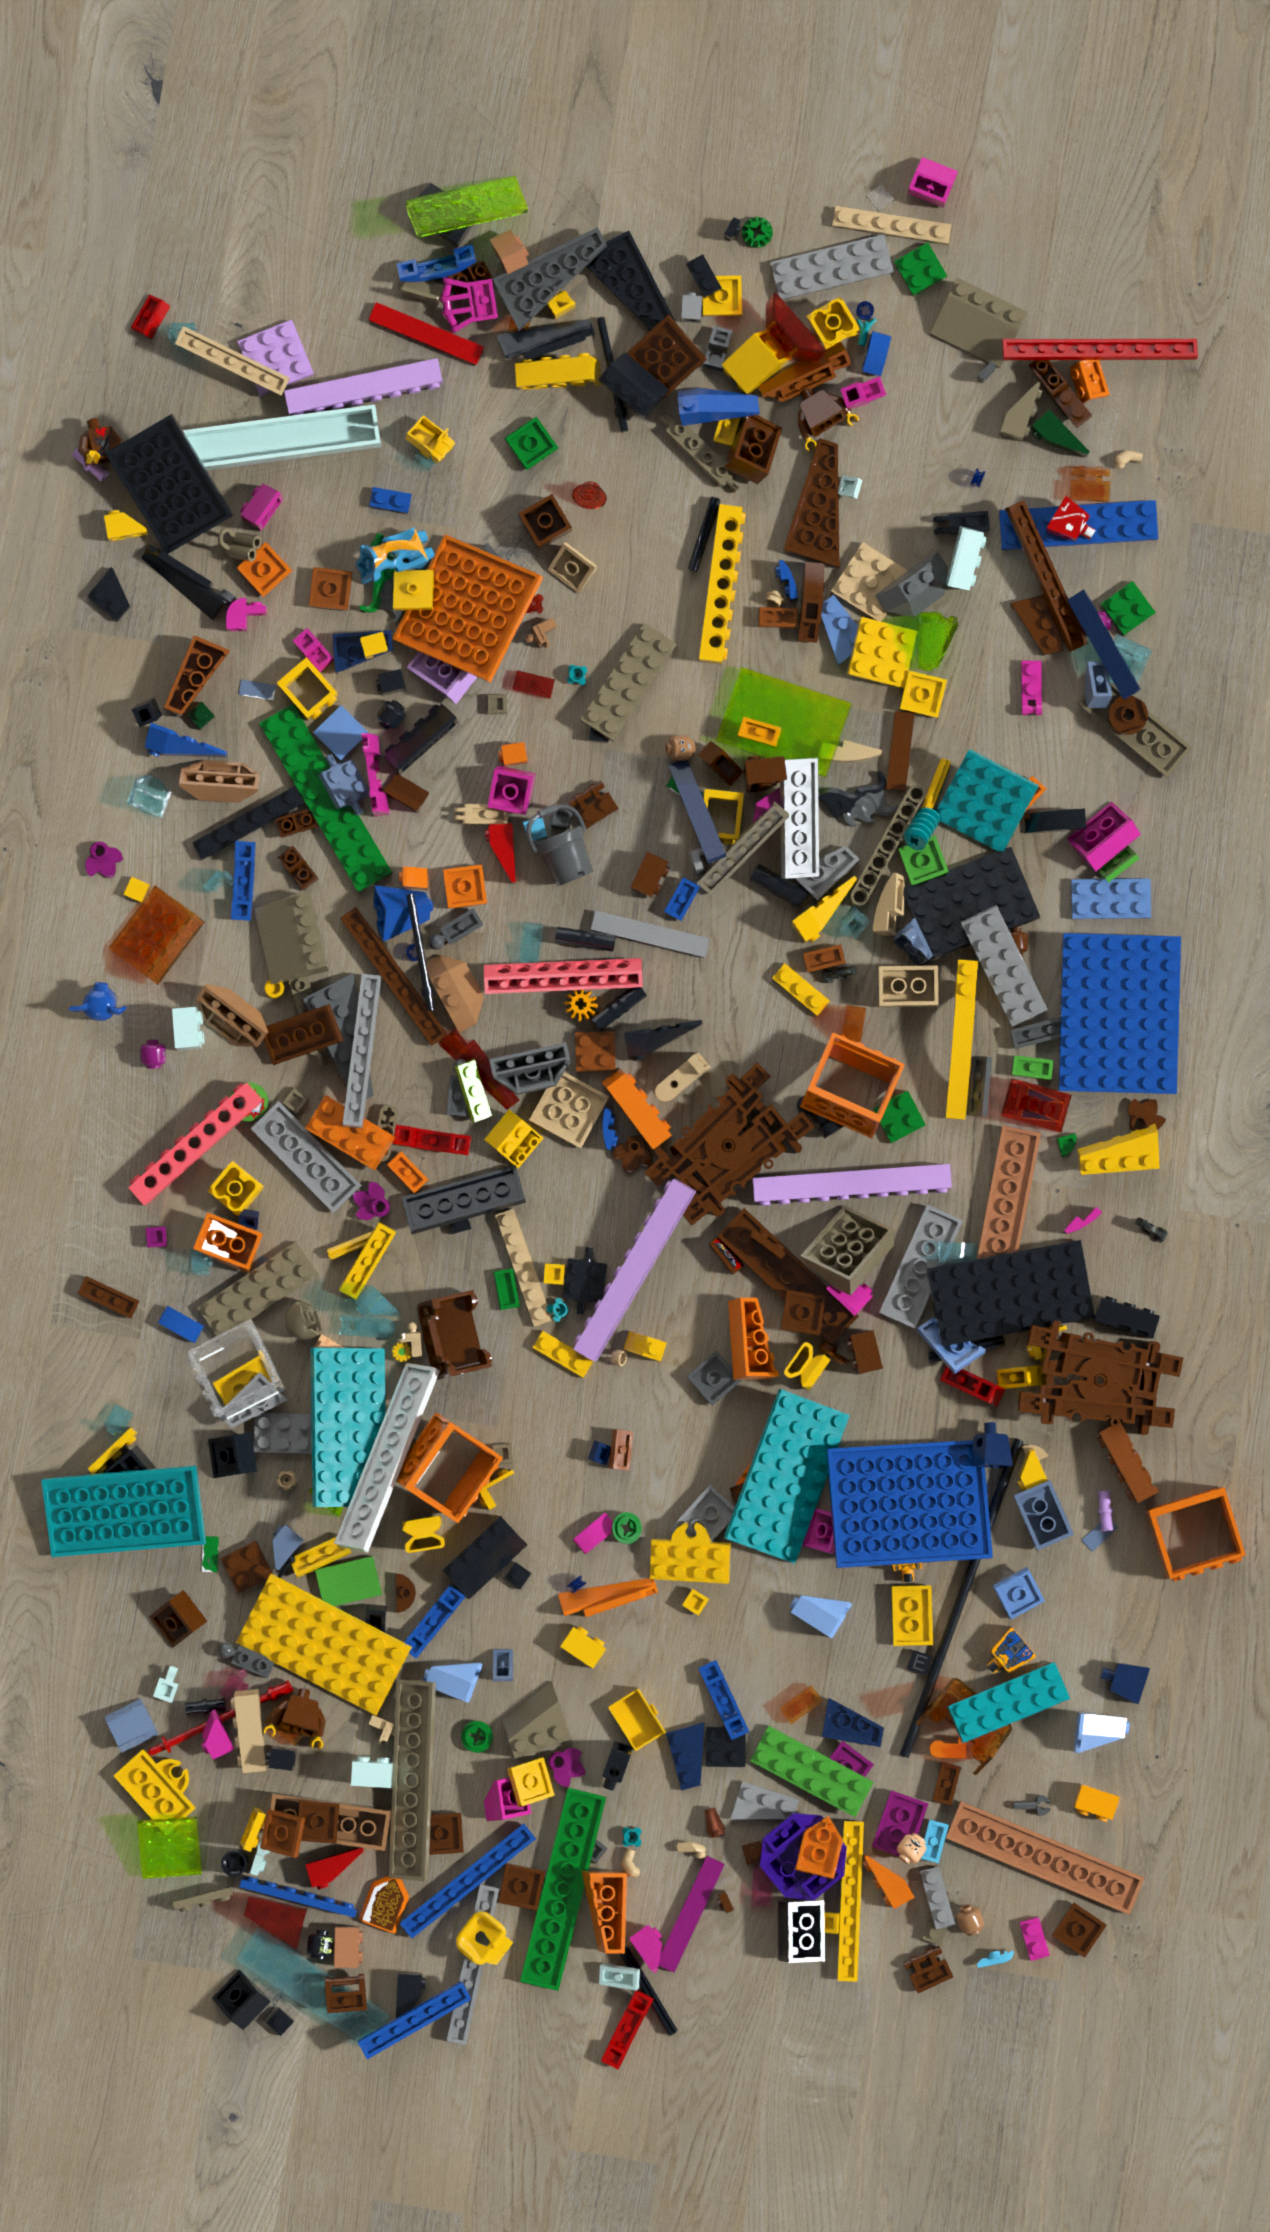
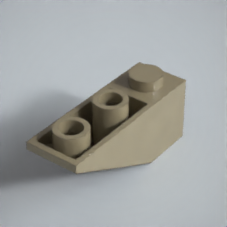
M1037 382L1006 413L999 435L1022 441L1023 437H1028L1031 426L1027 424L1029 418H1034L1037 407H1033L1035 399H1040L1043 390L1039 388L1041 382Z

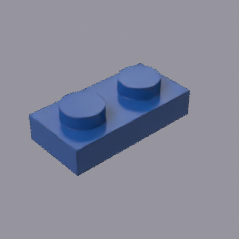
M373 487L370 507L408 514L412 494Z
M683 877L664 913L682 921L700 886Z

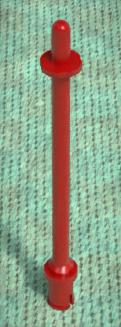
M289 1680L275 1687H268L266 1693L259 1696L260 1704L268 1700L275 1702L279 1697L293 1692L294 1690ZM231 1709L219 1715V1718L222 1722L236 1716V1711ZM207 1721L169 1740L162 1737L163 1742L148 1749V1755L153 1756L164 1750L171 1753L172 1746L203 1732Z

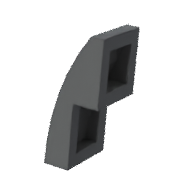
M713 326L705 356L707 360L704 362L703 367L722 371V364L725 362L733 330Z

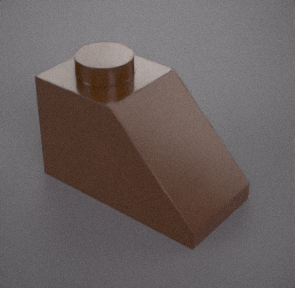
M712 741L698 754L704 763L730 786L744 772L722 748Z

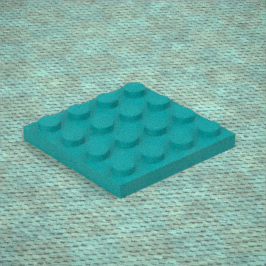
M969 749L936 812L939 814L941 822L996 851L1004 852L1039 785Z

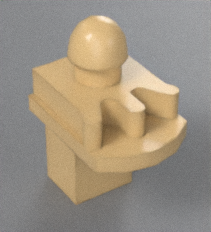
M410 1322L407 1327L409 1332L401 1333V1338H397V1342H411L412 1357L422 1356L421 1332L416 1331V1323Z
M372 1715L369 1725L383 1730L378 1744L381 1745L382 1741L387 1743L390 1735L394 1736L395 1728H393L395 1723Z

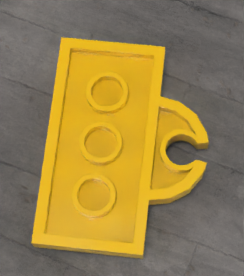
M685 1522L676 1528L671 1540H651L650 1579L729 1584L731 1543L711 1542L710 1534L701 1524L695 1523L694 1529L697 1534L694 1537L686 1534L689 1524Z
M142 1749L114 1777L167 1835L196 1809L192 1802L184 1795L190 1780L189 1771L186 1768L183 1770L181 1777H174L171 1773L172 1768L179 1766L182 1763L181 1761L170 1758L156 1763Z

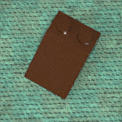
M758 415L744 417L728 452L724 468L758 485L769 474L782 428Z

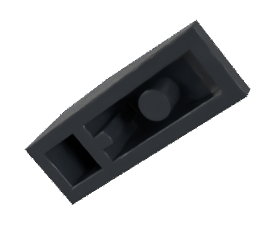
M398 1972L396 2018L413 2009L421 1995V1991L425 1990L426 1978H422V1973Z

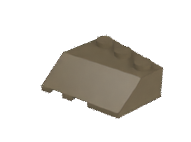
M552 1682L502 1720L515 1759L571 1739Z

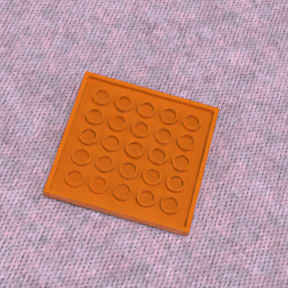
M445 534L427 570L434 571L433 610H406L392 639L491 683L544 577Z

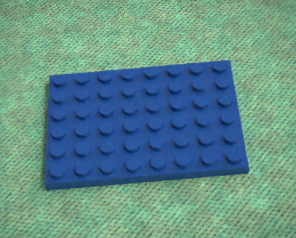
M1063 933L1058 1091L1177 1094L1181 936Z
M973 1440L826 1449L836 1568L993 1558L985 1467H971Z

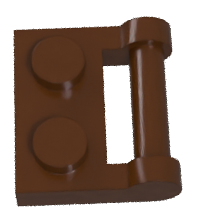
M365 1974L342 1978L325 1977L327 2014L367 2010ZM359 1984V1990L332 1992V1986Z

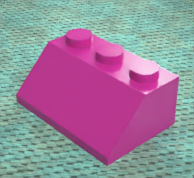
M1111 801L1086 822L1085 830H1076L1067 838V841L1096 872L1140 836L1141 833L1132 819Z

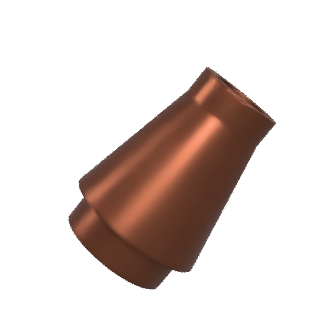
M716 1808L705 1810L706 1832L709 1834L710 1839L725 1835L724 1829L726 1828Z

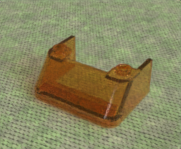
M952 1678L924 1710L916 1724L919 1726L928 1717L934 1722H941L945 1718L954 1726L947 1706L974 1696L977 1693L962 1680ZM1011 1724L970 1740L974 1743L971 1747V1753L980 1762L973 1772L975 1776L996 1755L1012 1731Z

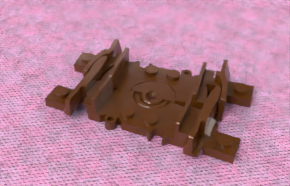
M758 1062L741 1079L734 1074H731L726 1079L725 1083L730 1089L722 1097H716L720 1103L719 1107L712 1108L708 1105V1111L693 1124L692 1131L688 1126L683 1127L682 1134L686 1137L679 1138L669 1149L675 1155L673 1159L657 1146L655 1153L660 1158L644 1172L657 1187L673 1174L679 1181L698 1191L683 1214L691 1226L710 1211L715 1217L721 1216L725 1212L721 1202L730 1195H736L733 1191L734 1185L739 1184L744 1189L745 1183L761 1171L763 1164L766 1169H771L774 1164L770 1158H777L787 1150L781 1142L784 1139L798 1154L802 1150L798 1140L815 1127L803 1112L789 1123H786L772 1105L767 1108L759 1102L763 1096L757 1090L771 1076ZM755 1108L760 1114L751 1121L753 1126L743 1133L741 1130L747 1124L746 1117ZM762 1117L766 1119L769 1126L776 1120L780 1130L772 1136L769 1127ZM688 1129L689 1133L686 1134L684 1130ZM726 1142H730L732 1144L731 1149L725 1148L724 1145ZM770 1162L771 1166H767L766 1163ZM692 1173H693L701 1182H703V1183L706 1184L707 1186H705V1185H703L702 1183H700V1182L692 1175Z
M1054 1321L1051 1329L1034 1325L1030 1326L1027 1345L1045 1348L1037 1373L1042 1374V1385L1039 1386V1394L1019 1392L1017 1411L1041 1414V1423L1047 1425L1053 1423L1054 1415L1065 1416L1069 1421H1072L1073 1414L1078 1413L1080 1422L1086 1419L1102 1421L1109 1419L1110 1426L1117 1427L1120 1425V1420L1123 1423L1136 1424V1414H1138L1139 1435H1147L1150 1426L1173 1428L1175 1408L1157 1407L1156 1395L1161 1373L1180 1377L1183 1357L1159 1353L1160 1343L1155 1341H1149L1146 1349L1136 1348L1134 1343H1130L1129 1349L1124 1350L1122 1347L1123 1341L1117 1343L1099 1339L1093 1341L1094 1335L1090 1332L1084 1333L1083 1339L1080 1335L1062 1332L1060 1341H1057L1061 1321ZM1052 1350L1062 1352L1058 1360H1049ZM1068 1374L1080 1376L1079 1380H1069L1066 1385H1053L1054 1376L1060 1378H1067ZM1098 1377L1103 1378L1102 1384L1097 1383Z

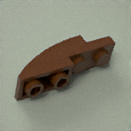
M1035 360L1028 365L1038 382H1041L1040 384L1075 428H1078L1092 417V414L1071 390L1068 382L1050 360Z
M805 562L797 641L818 643L824 590V563Z

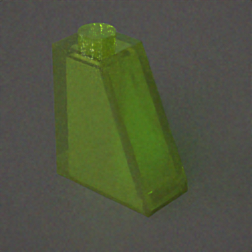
M921 612L917 615V663L919 669L932 671L934 668H939L958 628L957 617L949 616L948 619L942 616L940 612Z

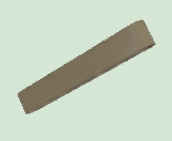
M913 785L907 791L851 893L850 901L854 906L862 907L867 903L925 797V790L922 786ZM919 790L921 798L913 799L911 791ZM909 807L912 810V814L906 817L902 815L901 809ZM900 824L903 831L896 834L892 831V826ZM890 841L893 844V849L890 851L884 850L882 843ZM874 859H882L884 865L881 868H876L873 865ZM866 875L874 878L872 885H866L863 882V878ZM857 892L862 893L865 897L864 901L856 902L854 894Z

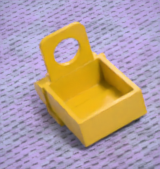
M424 415L405 437L408 442L420 450L422 455L428 459L431 457L435 463L443 460L445 455L455 445V442L448 437V428L443 431Z

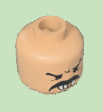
M915 1833L905 1835L897 1846V1851L900 1854L899 1858L906 1864L909 1862H919L926 1852L925 1840Z

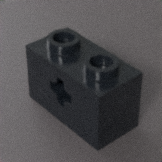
M273 1746L271 1750L267 1751L265 1763H269L268 1768L293 1771L297 1749Z

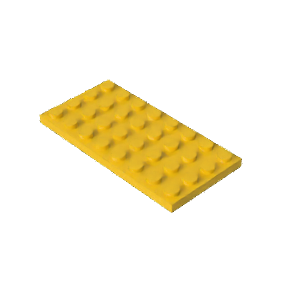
M270 1574L236 1643L266 1656L270 1661L376 1716L412 1648L406 1643L273 1574Z

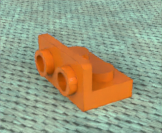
M1099 360L1079 361L1070 367L1077 397L1083 404L1090 400L1110 395Z

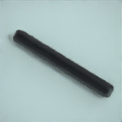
M625 1947V1954H620L627 1967L640 1969L639 1987L644 1994L654 1998L651 2007L667 2034L672 2036L677 2032L675 2024L628 1947Z

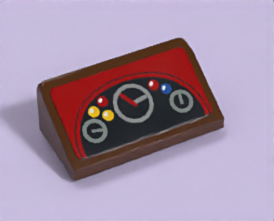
M718 1237L709 1243L711 1249L731 1274L734 1275L744 1266L736 1254Z

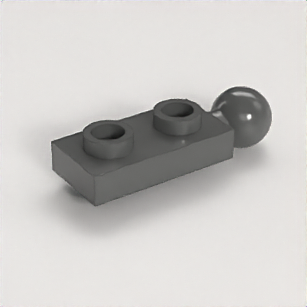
M474 908L441 927L440 930L443 934L432 935L429 938V946L434 950H439L443 947L445 941L452 945L482 927L483 923Z
M464 1059L456 1060L453 1064L454 1071L456 1072L455 1066L467 1061ZM456 1073V1076L450 1075L446 1115L466 1117L467 1105Z
M228 1642L221 1643L218 1647V1653L221 1657L229 1658L231 1656L233 1657L232 1664L268 1679L274 1662L270 1661L266 1656L241 1645H238L237 1650H235L232 1644Z

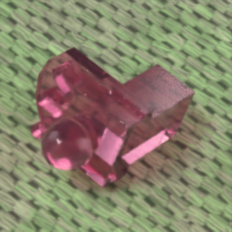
M240 1669L237 1675L233 1673L218 1694L228 1699L235 1687L241 1691L248 1690L249 1684L243 1680L247 1676V1670Z

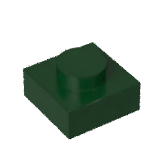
M200 702L187 714L200 730L215 718L214 714L203 702Z

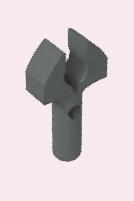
M1037 1795V1799L1034 1801L1013 1802L1012 1806L1014 1810L1034 1809L1037 1815L1041 1816L1047 1814L1051 1809H1041L1037 1805L1041 1802L1051 1801L1044 1795Z

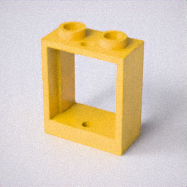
M307 657L277 682L280 689L308 721L311 718L315 720L322 714L321 710L326 705L330 707L337 701L338 693ZM308 669L312 671L330 692L309 711L305 709L287 688Z
M705 789L704 802L707 809L709 799L738 802L735 834L718 833L720 840H723L724 844L732 845L739 838L744 793Z

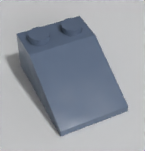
M1050 1480L1014 1495L1036 1551L1074 1535Z

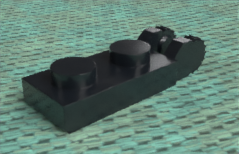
M988 511L953 513L946 516L933 517V522L936 523L949 521V528L934 529V534H958L960 526L981 532L990 531Z

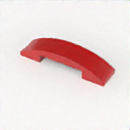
M396 1124L393 1144L468 1156L471 1136Z
M638 1990L635 1991L601 2059L602 2062L619 2070L654 1998Z

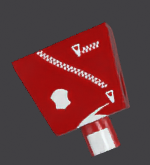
M1065 496L1045 531L1075 542L1079 534L1090 540L1095 529L1086 524L1090 515L1069 497Z

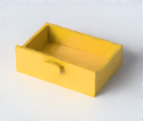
M639 1688L608 1706L635 1751L666 1733L656 1717L658 1711L653 1703L648 1704Z

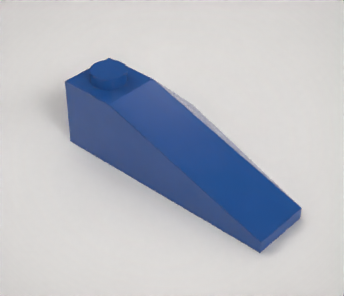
M699 387L678 390L677 398L682 426L760 414L757 395Z
M151 723L149 726L145 748L149 750L148 754L156 757H159L160 754L163 756L227 757L228 755L227 751L204 742L198 743L197 740L189 736H178V733L154 723Z

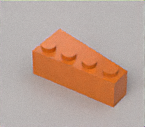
M619 1068L601 1082L652 1149H655L672 1136L669 1132L671 1127L665 1119L662 1121L657 1116L659 1111L653 1104L649 1105L646 1099L648 1096L641 1088L638 1090L635 1087L636 1080L630 1073L626 1075Z
M740 1297L728 1301L733 1379L769 1380L780 1377L778 1370H775L773 1363L775 1358L773 1352H770L767 1342L769 1341L768 1334L765 1333L763 1328L764 1320L758 1299Z
M582 1871L598 1951L605 1954H625L627 1873L620 1871Z

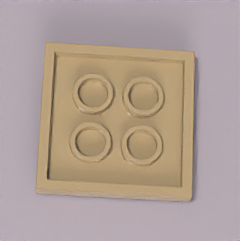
M862 542L831 590V593L870 618L882 622L888 612L884 611L875 595L908 570Z
M564 1072L555 1087L546 1088L529 1121L581 1149L609 1096Z

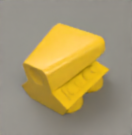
M841 297L830 301L806 316L813 335L825 349L830 348L843 339L858 335L857 331L860 330Z
M232 1161L207 1192L239 1216L244 1209L248 1208L264 1186Z
M805 1342L787 1365L784 1374L789 1378L800 1375L801 1387L809 1391L831 1359L825 1356V1354L813 1357L812 1345Z
M441 1515L402 1522V1530L406 1534L413 1536L405 1544L407 1553L444 1547V1538L435 1533L442 1524Z

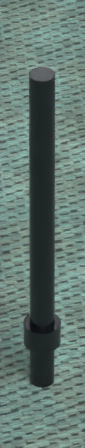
M599 317L597 321L608 368L614 362L605 317ZM613 394L616 406L614 410L615 416L618 418L621 433L627 432L629 430L626 421V407Z
M408 894L406 898L423 986L421 988L422 996L425 997L427 1011L435 1010L432 997L434 991L433 986H430L414 894Z

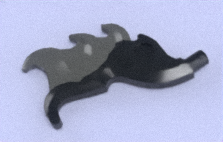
M881 771L877 773L879 777L877 784L857 788L854 793H847L833 787L818 790V800L826 803L830 813L837 818L842 813L845 822L853 827L858 826L854 822L855 818L867 823H873L875 820L870 818L872 814L890 816L898 808V804L892 807L885 801L883 789L886 786V780Z

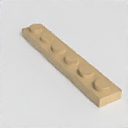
M840 206L835 207L832 227L944 245L949 243L951 224Z
M184 326L175 342V345L282 396L290 380L289 377Z
M514 1209L495 1215L534 1327L553 1321L551 1314L546 1310L548 1305Z

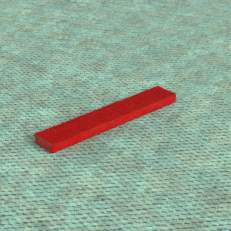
M378 302L375 303L368 319L372 323L476 366L484 350V346Z

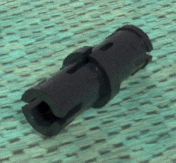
M225 1698L185 1702L186 1715L196 1713L208 1714V1712L213 1710L226 1711Z

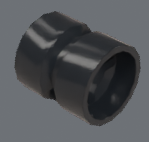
M815 1113L809 1115L815 1125L820 1126L818 1130L824 1139L844 1127Z
M240 1849L228 1851L221 1861L223 1871L231 1877L241 1875L249 1864L247 1854Z

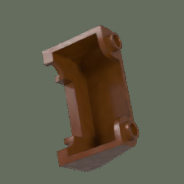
M474 1290L421 1302L417 1306L430 1367L440 1371L436 1380L492 1367L491 1354L487 1350L480 1348L472 1311L478 1305V1299L474 1294Z

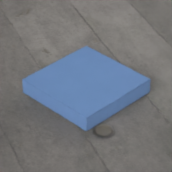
M340 705L313 733L342 760L363 740L361 733L369 732Z
M1028 1567L992 1585L1010 1620L1045 1602Z

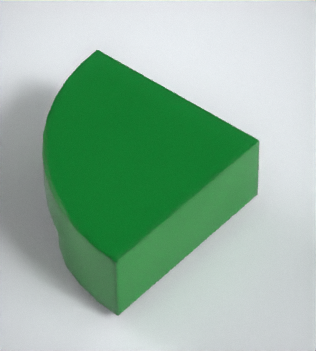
M1076 1133L1056 1138L1061 1157L1068 1155L1073 1150L1076 1144Z

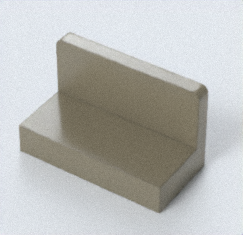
M404 281L403 286H401V294L439 305L444 285L433 281Z

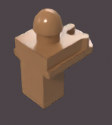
M551 618L533 626L530 630L531 633L525 636V641L531 643L535 640L538 647L548 648L549 641L545 634L556 629L557 625L554 619Z

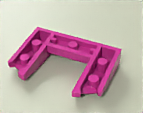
M361 733L370 786L369 793L373 807L372 812L374 817L390 815L388 796L386 793L380 792L383 791L381 779L377 780L376 772H380L378 760H374V758L382 757L379 737L375 734Z

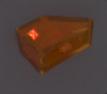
M846 1005L842 1035L851 1041L861 1042L866 1013L865 1007Z

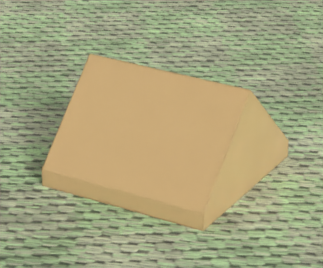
M565 542L547 570L579 593L596 572L597 565Z

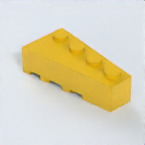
M580 353L578 357L572 358L570 355H561L559 359L553 360L551 357L540 358V361L534 362L532 359L521 360V363H515L516 387L521 390L547 389L550 384L554 388H565L567 383L577 387L585 386L586 382H593L595 386L602 385L598 380L601 376V362L591 355L589 356V353Z
M1155 1124L1142 1130L1132 1131L1127 1135H1119L1111 1140L1101 1141L1077 1149L1078 1168L1081 1175L1160 1169L1158 1130Z

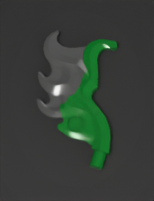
M377 533L374 541H371L370 547L380 545L384 535ZM387 554L388 560L394 559V554ZM385 569L381 572V578L375 581L373 585L372 603L369 606L360 605L359 609L361 611L373 613L377 610H390L396 615L394 622L402 619L405 610L394 611L395 569Z

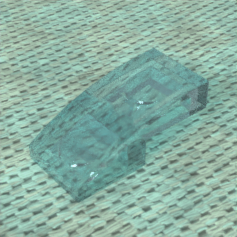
M524 922L519 963H539L543 924Z
M939 1242L938 1262L958 1263L977 1259V1243Z

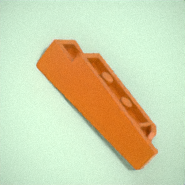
M645 1578L559 1593L558 1597L564 1616L584 1610L585 1616L588 1617L658 1593L654 1579Z

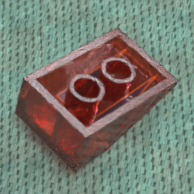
M1011 1078L1001 1116L1062 1133L1072 1095Z

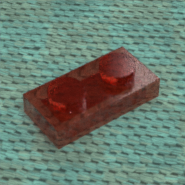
M517 670L512 690L551 699L555 679Z

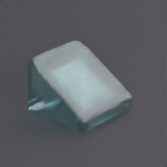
M420 450L413 457L414 460L428 471L435 464L431 457L429 459L420 453Z

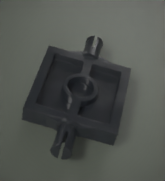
M585 1247L584 1259L568 1258L562 1298H569L578 1302L576 1314L584 1315L586 1303L598 1302V1300L602 1301L607 1264L597 1263L592 1260L594 1248L589 1249V1247Z

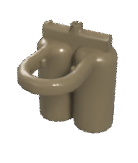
M223 528L218 535L220 546L226 549L224 554L239 560L254 561L256 549H259L262 543L260 536L240 532L234 533L229 528ZM227 532L232 537L230 542L224 543L223 535Z

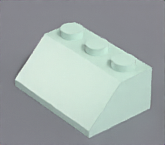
M960 526L946 579L947 586L970 590V586L974 587L977 575L973 574L975 567L979 568L981 556H978L980 548L984 549L986 537L983 536L984 532Z

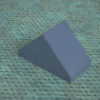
M493 1649V1682L513 1681V1649Z

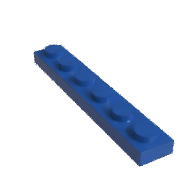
M247 1876L246 1879L242 1878L239 1886L355 1918L358 1909L354 1908L353 1903L345 1901L342 1904L335 1903V1899L324 1896L323 1899L315 1897L316 1894L304 1891V1894L296 1892L297 1889L285 1886V1889L279 1888L277 1883L266 1881L265 1884L260 1883L258 1878Z
M462 1981L357 2040L368 2060L470 2001L471 1997Z

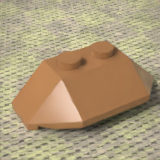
M202 760L188 767L181 768L179 786L198 800L239 803L258 792L260 774L240 762Z
M437 955L426 961L429 978L458 1032L461 1033L476 1025L484 995L466 962L442 955Z
M205 984L195 999L199 1005L204 1022L235 1046L258 1047L268 1033L261 1012L229 988Z

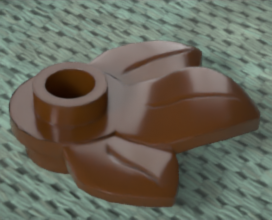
M1136 1099L1131 1101L1128 1106V1113L1131 1118L1129 1121L1131 1131L1142 1130L1153 1124L1156 1125L1157 1130L1163 1126L1166 1119L1156 1115L1158 1108L1156 1099L1147 1100L1142 1105ZM1137 1120H1140L1142 1122V1127H1136L1135 1122Z
M633 1135L628 1137L625 1143L617 1145L613 1151V1158L622 1160V1167L627 1174L634 1172L639 1165L645 1168H649L651 1165V1153L644 1147V1141L639 1136ZM637 1143L638 1148L633 1149L631 1144Z
M824 1341L819 1345V1348H821L820 1352L830 1358L832 1356L835 1362L841 1365H847L848 1362H851L850 1359L837 1353L838 1348L829 1342Z

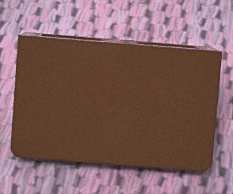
M397 773L383 790L389 797L417 813L429 795L428 791Z

